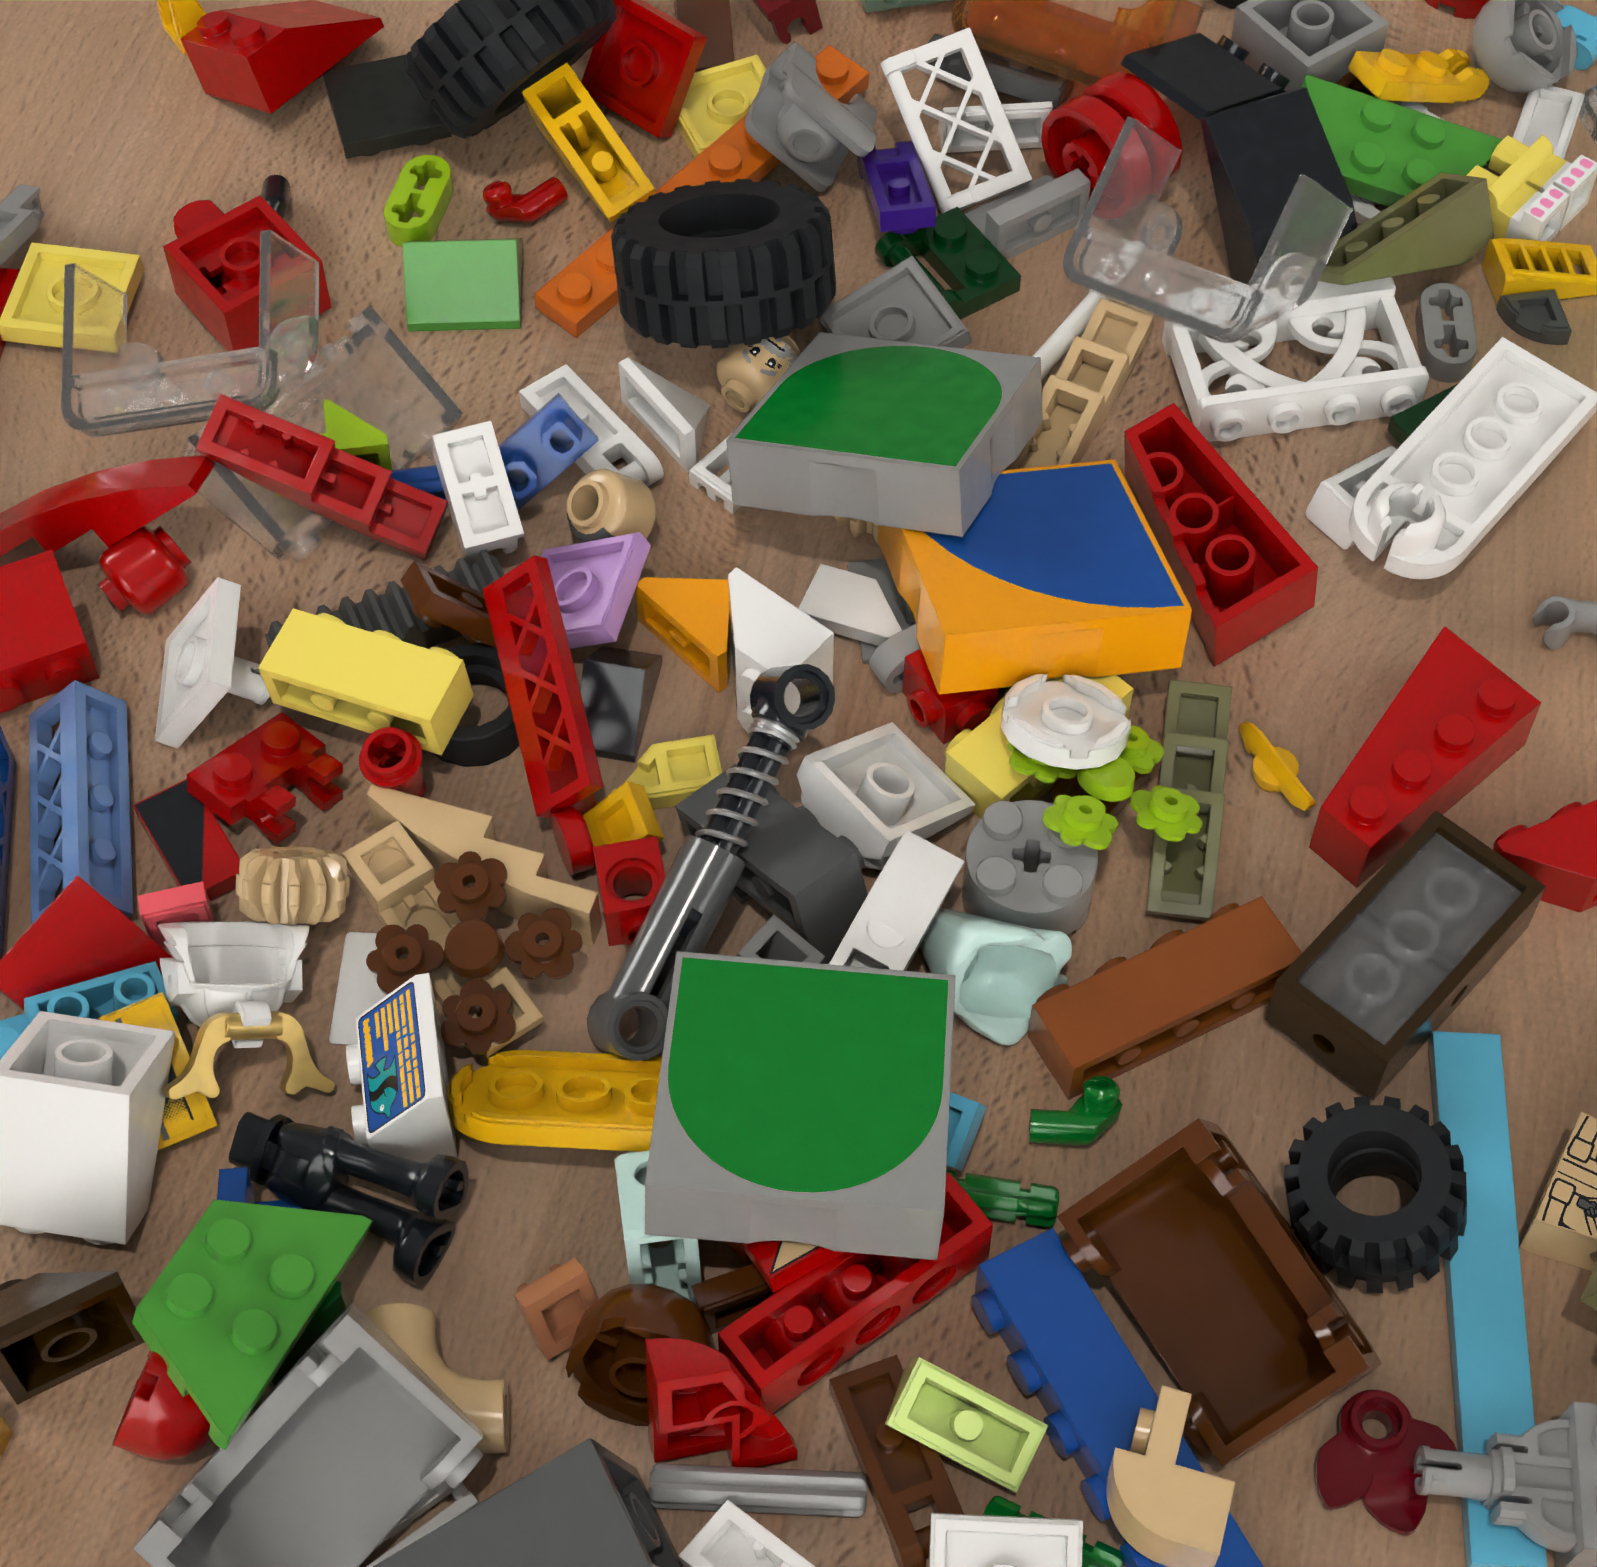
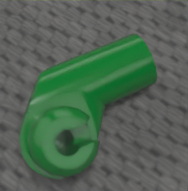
M1095 1076L1084 1083V1095L1068 1111L1030 1109L1029 1143L1078 1146L1092 1144L1119 1118L1122 1103L1119 1099L1120 1088L1118 1084L1109 1077Z

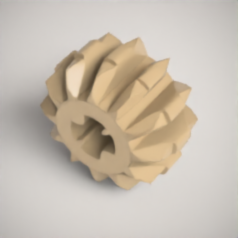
M294 845L289 847L270 846L268 849L255 848L240 858L239 874H236V895H239V911L253 921H267L271 925H316L318 922H331L346 911V896H349L350 890L347 860L331 849H316L314 846L296 847Z

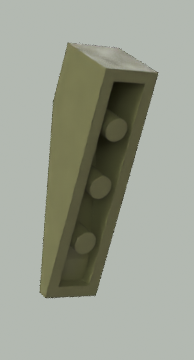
M1439 173L1298 266L1299 278L1338 285H1349L1468 263L1473 259V255L1488 245L1490 239H1494L1487 178Z

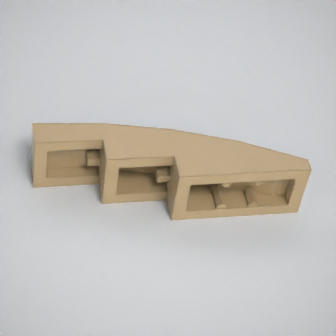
M1100 298L1082 336H1075L1057 375L1050 374L1042 391L1043 422L1016 461L1004 470L1080 463L1126 383L1154 328L1152 316Z
M374 784L370 785L367 798L375 829L380 831L398 820L433 867L434 874L445 863H458L459 857L468 851L479 854L482 861L488 858L498 859L505 865L508 874L507 880L502 886L507 898L505 904L495 910L519 920L526 913H535L540 917L548 909H562L571 919V930H575L581 935L583 944L594 946L602 926L598 892L548 879L545 854L497 841L493 816L401 791L378 787ZM469 883L466 887H472L475 883Z

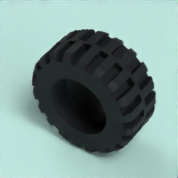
M460 0L452 5L412 45L411 51L406 54L404 61L406 76L450 133L464 139L470 136L473 137L483 129L493 126L500 119L508 116L525 103L522 95L523 90L565 63H568L570 66L573 65L588 49L592 48L600 40V37L608 32L612 27V23L616 21L615 3L613 0Z
M736 179L735 182L721 183L718 180L705 182L704 185L693 187L690 185L677 187L672 192H660L649 196L646 202H637L630 206L627 213H622L611 235L620 313L630 327L639 335L645 338L651 336L657 343L665 345L679 343L684 348L712 346V349L729 348V345L744 343L745 346L761 343L762 339L770 337L778 339L790 335L791 330L795 328H806L813 323L815 317L821 318L836 295L834 251L829 210L811 191L805 192L802 187L793 184L783 186L778 181L752 182L751 179Z

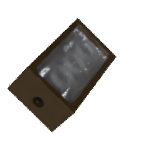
M1436 810L1276 980L1265 1020L1374 1100L1430 1038L1432 1031H1436L1529 927L1546 886Z

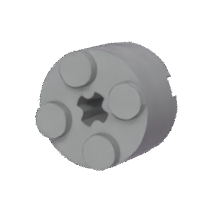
M1036 800L997 801L985 809L983 817L974 826L967 841L962 886L964 910L968 914L1025 927L1061 931L1067 936L1074 930L1076 933L1085 924L1090 912L1098 866V852L1083 843L1079 846L1067 845L1061 840L1060 833L1052 831L1044 825L1042 821L1046 808L1053 806V804Z

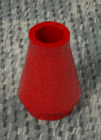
M394 727L381 728L371 733L364 741L359 755V767L364 777L378 787L423 797L426 787L423 780L422 748L417 738L405 730Z

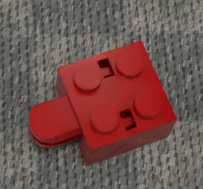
M261 195L227 213H224L210 200L194 201L177 211L173 218L177 239L163 246L175 293L235 360L332 308L322 260Z

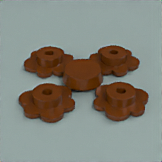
M468 851L459 857L458 863H445L434 874L435 885L441 892L437 898L440 910L447 914L456 912L461 921L448 933L444 950L438 942L429 940V933L423 925H411L406 931L399 925H387L377 933L375 939L377 949L368 954L366 964L372 973L377 974V984L386 995L415 975L430 974L441 968L444 961H446L450 970L456 975L472 979L462 986L460 996L451 995L443 1001L442 1011L447 1018L442 1023L441 1036L450 1047L461 1048L467 1045L472 1054L483 1055L490 1050L492 1043L502 1044L509 1041L515 1034L516 1023L513 1016L509 1013L512 1008L510 995L501 990L493 992L492 987L487 981L478 978L489 975L499 966L504 950L509 960L520 964L521 972L527 979H538L543 973L552 979L565 978L572 972L574 967L572 954L580 951L583 941L577 931L571 930L572 923L569 915L562 909L552 908L546 910L540 917L535 913L522 915L518 921L519 931L510 934L505 943H503L500 934L492 926L484 922V920L488 916L489 908L498 909L506 902V893L502 888L508 876L506 867L498 859L488 858L482 861L479 854ZM469 883H475L472 887H466ZM548 940L546 944L539 945L540 941ZM408 954L405 959H399L401 955ZM477 1012L482 1013L480 1017L472 1018L473 1014Z

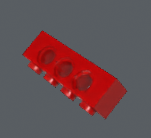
M947 1172L944 1217L937 1260L845 1252L781 1288L718 1332L719 1352L731 1360L746 1381L766 1403L772 1413H774L973 1271L979 1264L989 1259L993 1223L954 1177Z

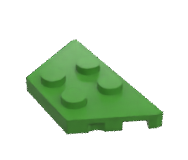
M1306 74L1300 86L1307 88L1349 193L1388 207L1439 173L1466 176L1476 165L1482 168L1487 164L1489 165L1492 153L1502 141V139L1377 99L1376 97Z
M214 1199L135 1309L132 1324L150 1350L158 1353L165 1360L167 1375L183 1397L190 1394L211 1425L208 1434L215 1445L224 1450L227 1449L366 1238L372 1220L362 1215Z

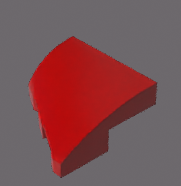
M77 875L0 960V992L24 1011V998L153 961L156 962L162 975L160 958L173 957Z
M676 1338L645 1339L648 1431L654 1462L721 1450L727 1451L731 1467H760L797 1460L798 1451L792 1435L726 1355L704 1344Z

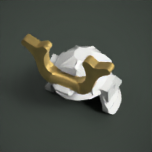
M191 921L158 925L166 940L163 943L173 956V958H160V967L168 1005L181 1006L189 1020L200 1027L186 1067L176 1079L167 1084L163 1089V1094L166 1097L177 1100L194 1092H199L209 1098L217 1097L220 1093V1088L213 1071L214 1056L217 1049L232 1040L234 1048L262 1047L263 1039H277L281 1041L286 1049L287 1065L279 1086L285 1093L293 1095L306 1086L326 1093L334 1090V1082L324 1076L314 1065L309 1053L304 1030L300 1023L294 1017L278 1011L283 1003H293L303 990L302 960L298 959V957L307 945L305 941L309 933L308 925H271L269 922Z

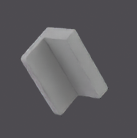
M1078 168L1056 179L1050 175H1045L965 213V215L1007 260L1086 222L1091 182Z

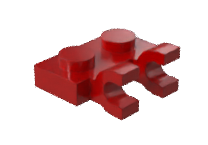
M281 712L187 774V792L231 826L246 816L270 840L278 844L296 832V823L284 814L296 806V796L286 790V788L294 784L305 793L313 804L325 812L343 799V790L331 782L343 773V764L329 754H326V744Z

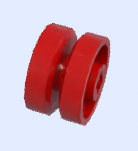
M1117 71L1103 76L1088 86L1081 96L1070 98L1052 110L1042 125L1041 143L1046 163L1054 179L1078 168L1091 182L1087 213L1101 218L1120 214L1136 203L1143 193L1153 191L1169 180L1180 168L1183 148L1179 128L1171 111L1158 93L1136 75Z

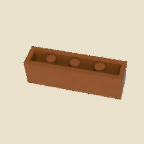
M1262 896L1241 906L1237 903H1231L1214 912L1206 923L1185 933L1182 930L1168 932L1157 939L1149 950L1128 960L1125 957H1116L1107 961L1095 971L1092 977L1071 987L1068 984H1060L1050 988L1032 1005L1028 1038L1067 1099L1070 1100L1084 1093V1083L1092 1077L1105 1076L1113 1079L1270 1003L1276 980L1302 952Z

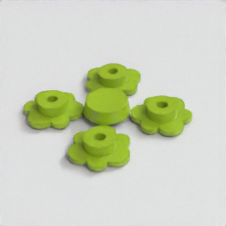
M1131 725L1127 746L1116 760L1096 768L1075 770L1050 766L1027 757L1010 742L1008 743V749L1012 752L1009 764L1016 772L1024 775L1035 774V777L1044 783H1054L1058 777L1070 779L1077 775L1080 786L1091 795L1074 797L1058 795L1054 800L1053 806L1046 808L1042 816L1044 825L1050 830L1060 833L1061 840L1067 845L1079 846L1083 843L1095 850H1103L1110 846L1112 834L1118 827V821L1114 816L1105 813V805L1100 800L1118 802L1126 800L1131 796L1129 804L1137 812V824L1147 830L1155 829V832L1167 841H1181L1185 838L1186 833H1198L1202 827V820L1197 816L1200 805L1193 797L1162 785L1154 786L1151 792L1147 790L1133 792L1134 771L1140 774L1151 773L1155 763L1160 762L1164 755L1163 746L1157 741L1150 739L1148 734L1138 726Z

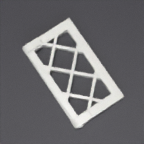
M970 27L913 50L911 49L893 57H888L880 63L934 192L941 214L957 206L961 211L973 205L1031 183L1032 177ZM960 51L971 76L970 82L939 69L943 58ZM936 61L935 66H932V65L928 64V63H931V62ZM913 69H918L931 75L920 102L912 99L902 75ZM935 78L966 90L955 117L925 104ZM971 93L979 96L992 127L991 133L960 120ZM920 113L951 125L941 152L933 150L919 117ZM956 128L987 141L976 168L946 155ZM992 144L1000 147L1010 171L998 177L981 171ZM943 163L972 176L968 188L951 195L940 168L941 164ZM977 179L984 181L983 183L975 185Z

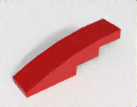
M222 394L219 395L196 446L198 453L250 481L343 526L424 561L448 508L447 500L393 479L391 470L335 448V440Z
M204 455L147 460L96 471L45 489L0 513V557L32 537L45 551L52 549L54 553L91 529L107 547H110L196 495L215 466V463Z

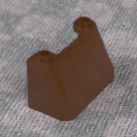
M1198 1118L1057 1216L1067 1233L1060 1237V1241L1074 1264L1083 1273L1093 1268L1099 1275L1110 1279L1182 1390L1192 1394L1188 1408L1190 1417L1185 1421L1184 1431L1195 1449L1206 1460L1214 1455L1221 1466L1229 1464L1381 1365L1377 1353L1240 1152L1224 1131L1215 1123Z

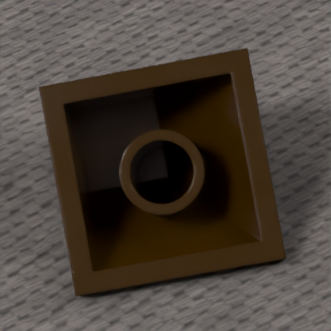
M118 1271L38 1273L25 1280L14 1279L0 1284V1380L17 1405L145 1343L132 1324L136 1306Z

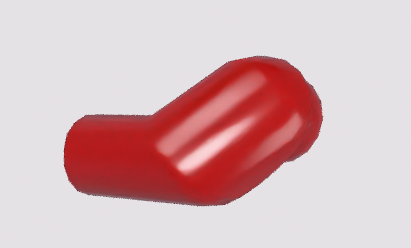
M551 177L526 194H513L508 182L496 181L484 188L483 199L488 205L486 212L495 220L531 223L567 201L568 194L561 181Z

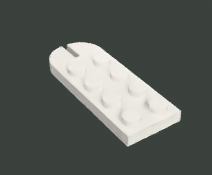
M1502 337L1361 487L1356 495L1349 518L1350 534L1355 545L1368 559L1374 562L1392 542L1384 569L1402 577L1432 579L1451 572L1468 556L1596 413L1597 392Z

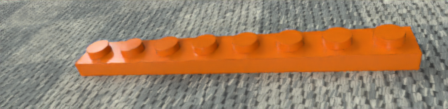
M828 45L815 56L816 73L819 81L825 90L839 102L848 104L855 94L860 95L868 88L870 72L831 45ZM745 115L656 190V194L660 192L669 193L674 191L675 188L690 185L691 187L704 185L705 182L720 180L722 183L735 182L736 179H751L752 182H759L779 165L781 161L748 134L745 128ZM614 227L534 293L535 308L575 338H578L619 302L611 241Z

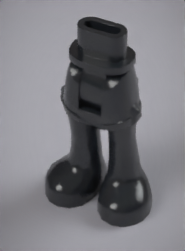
M246 1112L238 1123L229 1153V1162L238 1167H248L252 1182L265 1185L271 1192L294 1206L307 1210L362 1215L372 1220L369 1232L384 1238L395 1246L393 1252V1271L404 1281L416 1286L425 1284L432 1277L450 1247L455 1234L456 1224L445 1218L454 1215L462 1207L468 1189L469 1171L466 1162L440 1154L433 1157L427 1163L404 1159L358 1143L343 1129L335 1128L334 1126L323 1128L295 1123L290 1118L281 1114L275 1115L268 1120L251 1112ZM349 1175L379 1185L413 1200L414 1205L420 1212L387 1202L347 1186Z

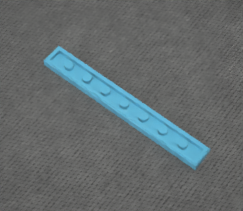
M1432 1031L1428 1046L1434 1124L1441 1121L1451 1133V1145H1459L1464 1158L1467 1186V1224L1464 1236L1458 1235V1250L1451 1261L1444 1259L1458 1451L1487 1454V1442L1495 1432L1521 1435L1526 1430L1535 1426L1500 1034ZM1461 1498L1466 1567H1547L1545 1547L1532 1541L1518 1527L1492 1524L1490 1522V1512L1492 1510H1487L1485 1505H1481L1479 1500Z

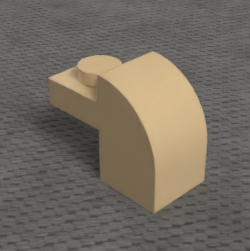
M1162 1385L1155 1411L1140 1408L1130 1451L1115 1447L1106 1484L1109 1511L1115 1526L1123 1538L1146 1558L1168 1567H1215L1220 1555L1236 1482L1175 1464L1192 1394Z

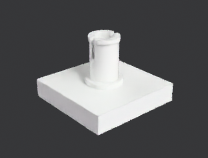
M217 577L166 639L155 742L178 749L226 693L252 700L259 705H263L270 695L258 669L260 664L234 656L240 584Z

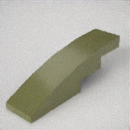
M1169 680L1162 736L1164 755L1159 764L1157 785L1173 788L1193 797L1200 805L1197 816L1202 820V827L1198 833H1186L1185 838L1178 842L1167 841L1161 838L1155 832V829L1153 830L1146 914L1207 921L1213 914L1225 800L1223 792L1229 744L1227 736L1233 688L1231 686Z

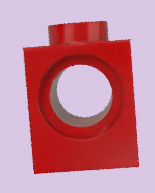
M657 836L593 847L596 879L609 946L632 945L665 879ZM633 893L646 895L639 900L623 899L626 895Z

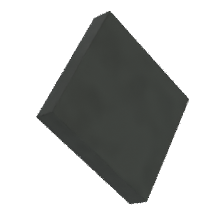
M406 55L332 69L323 74L325 88L346 159L357 156H373L381 151L410 145H426L434 140L452 137V133H450L406 76L404 64Z

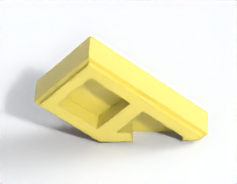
M714 734L652 744L637 761L638 767L626 781L644 786L653 810L676 806L722 773Z

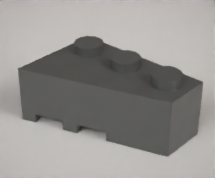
M726 771L675 806L685 837L687 835L696 836V831L705 829L708 823L706 811L716 807L719 801L716 791L720 788H725L729 781ZM771 784L765 796L769 805L760 806L754 818L757 820L758 825H751L744 838L748 846H740L736 854L738 858L745 862L746 866L732 895L741 905L750 898H753L770 917L775 914L822 953L825 958L821 964H829L868 896L861 871L865 866L864 859L850 839L843 835L838 838L820 825L816 817L803 806L794 807L783 799Z

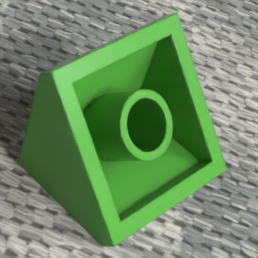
M522 238L427 240L402 243L408 332L521 329Z

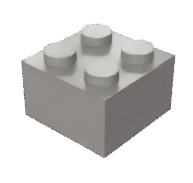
M1248 0L1236 7L1231 40L1250 52L1244 63L1258 71L1263 62L1290 80L1284 89L1285 91L1300 88L1306 74L1336 84L1344 75L1350 72L1348 66L1356 51L1381 52L1384 49L1389 22L1362 0Z

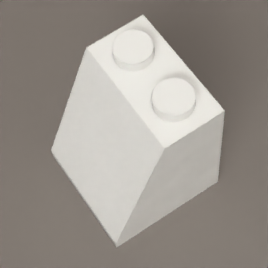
M40 1011L0 1060V1225L15 1227L18 1231L27 1234L47 1232L83 1238L89 1243L98 1245L112 1243L126 1245L149 1208L166 1099L163 1089L169 1080L175 1031Z

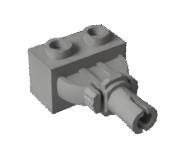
M1574 1401L1559 1419L1539 1423L1521 1435L1495 1432L1487 1442V1454L1434 1449L1424 1445L1418 1447L1414 1459V1474H1423V1478L1417 1477L1414 1480L1415 1491L1418 1495L1426 1496L1432 1494L1479 1500L1481 1505H1485L1487 1510H1492L1490 1512V1522L1492 1524L1518 1527L1532 1541L1555 1551L1556 1567H1597V1404Z

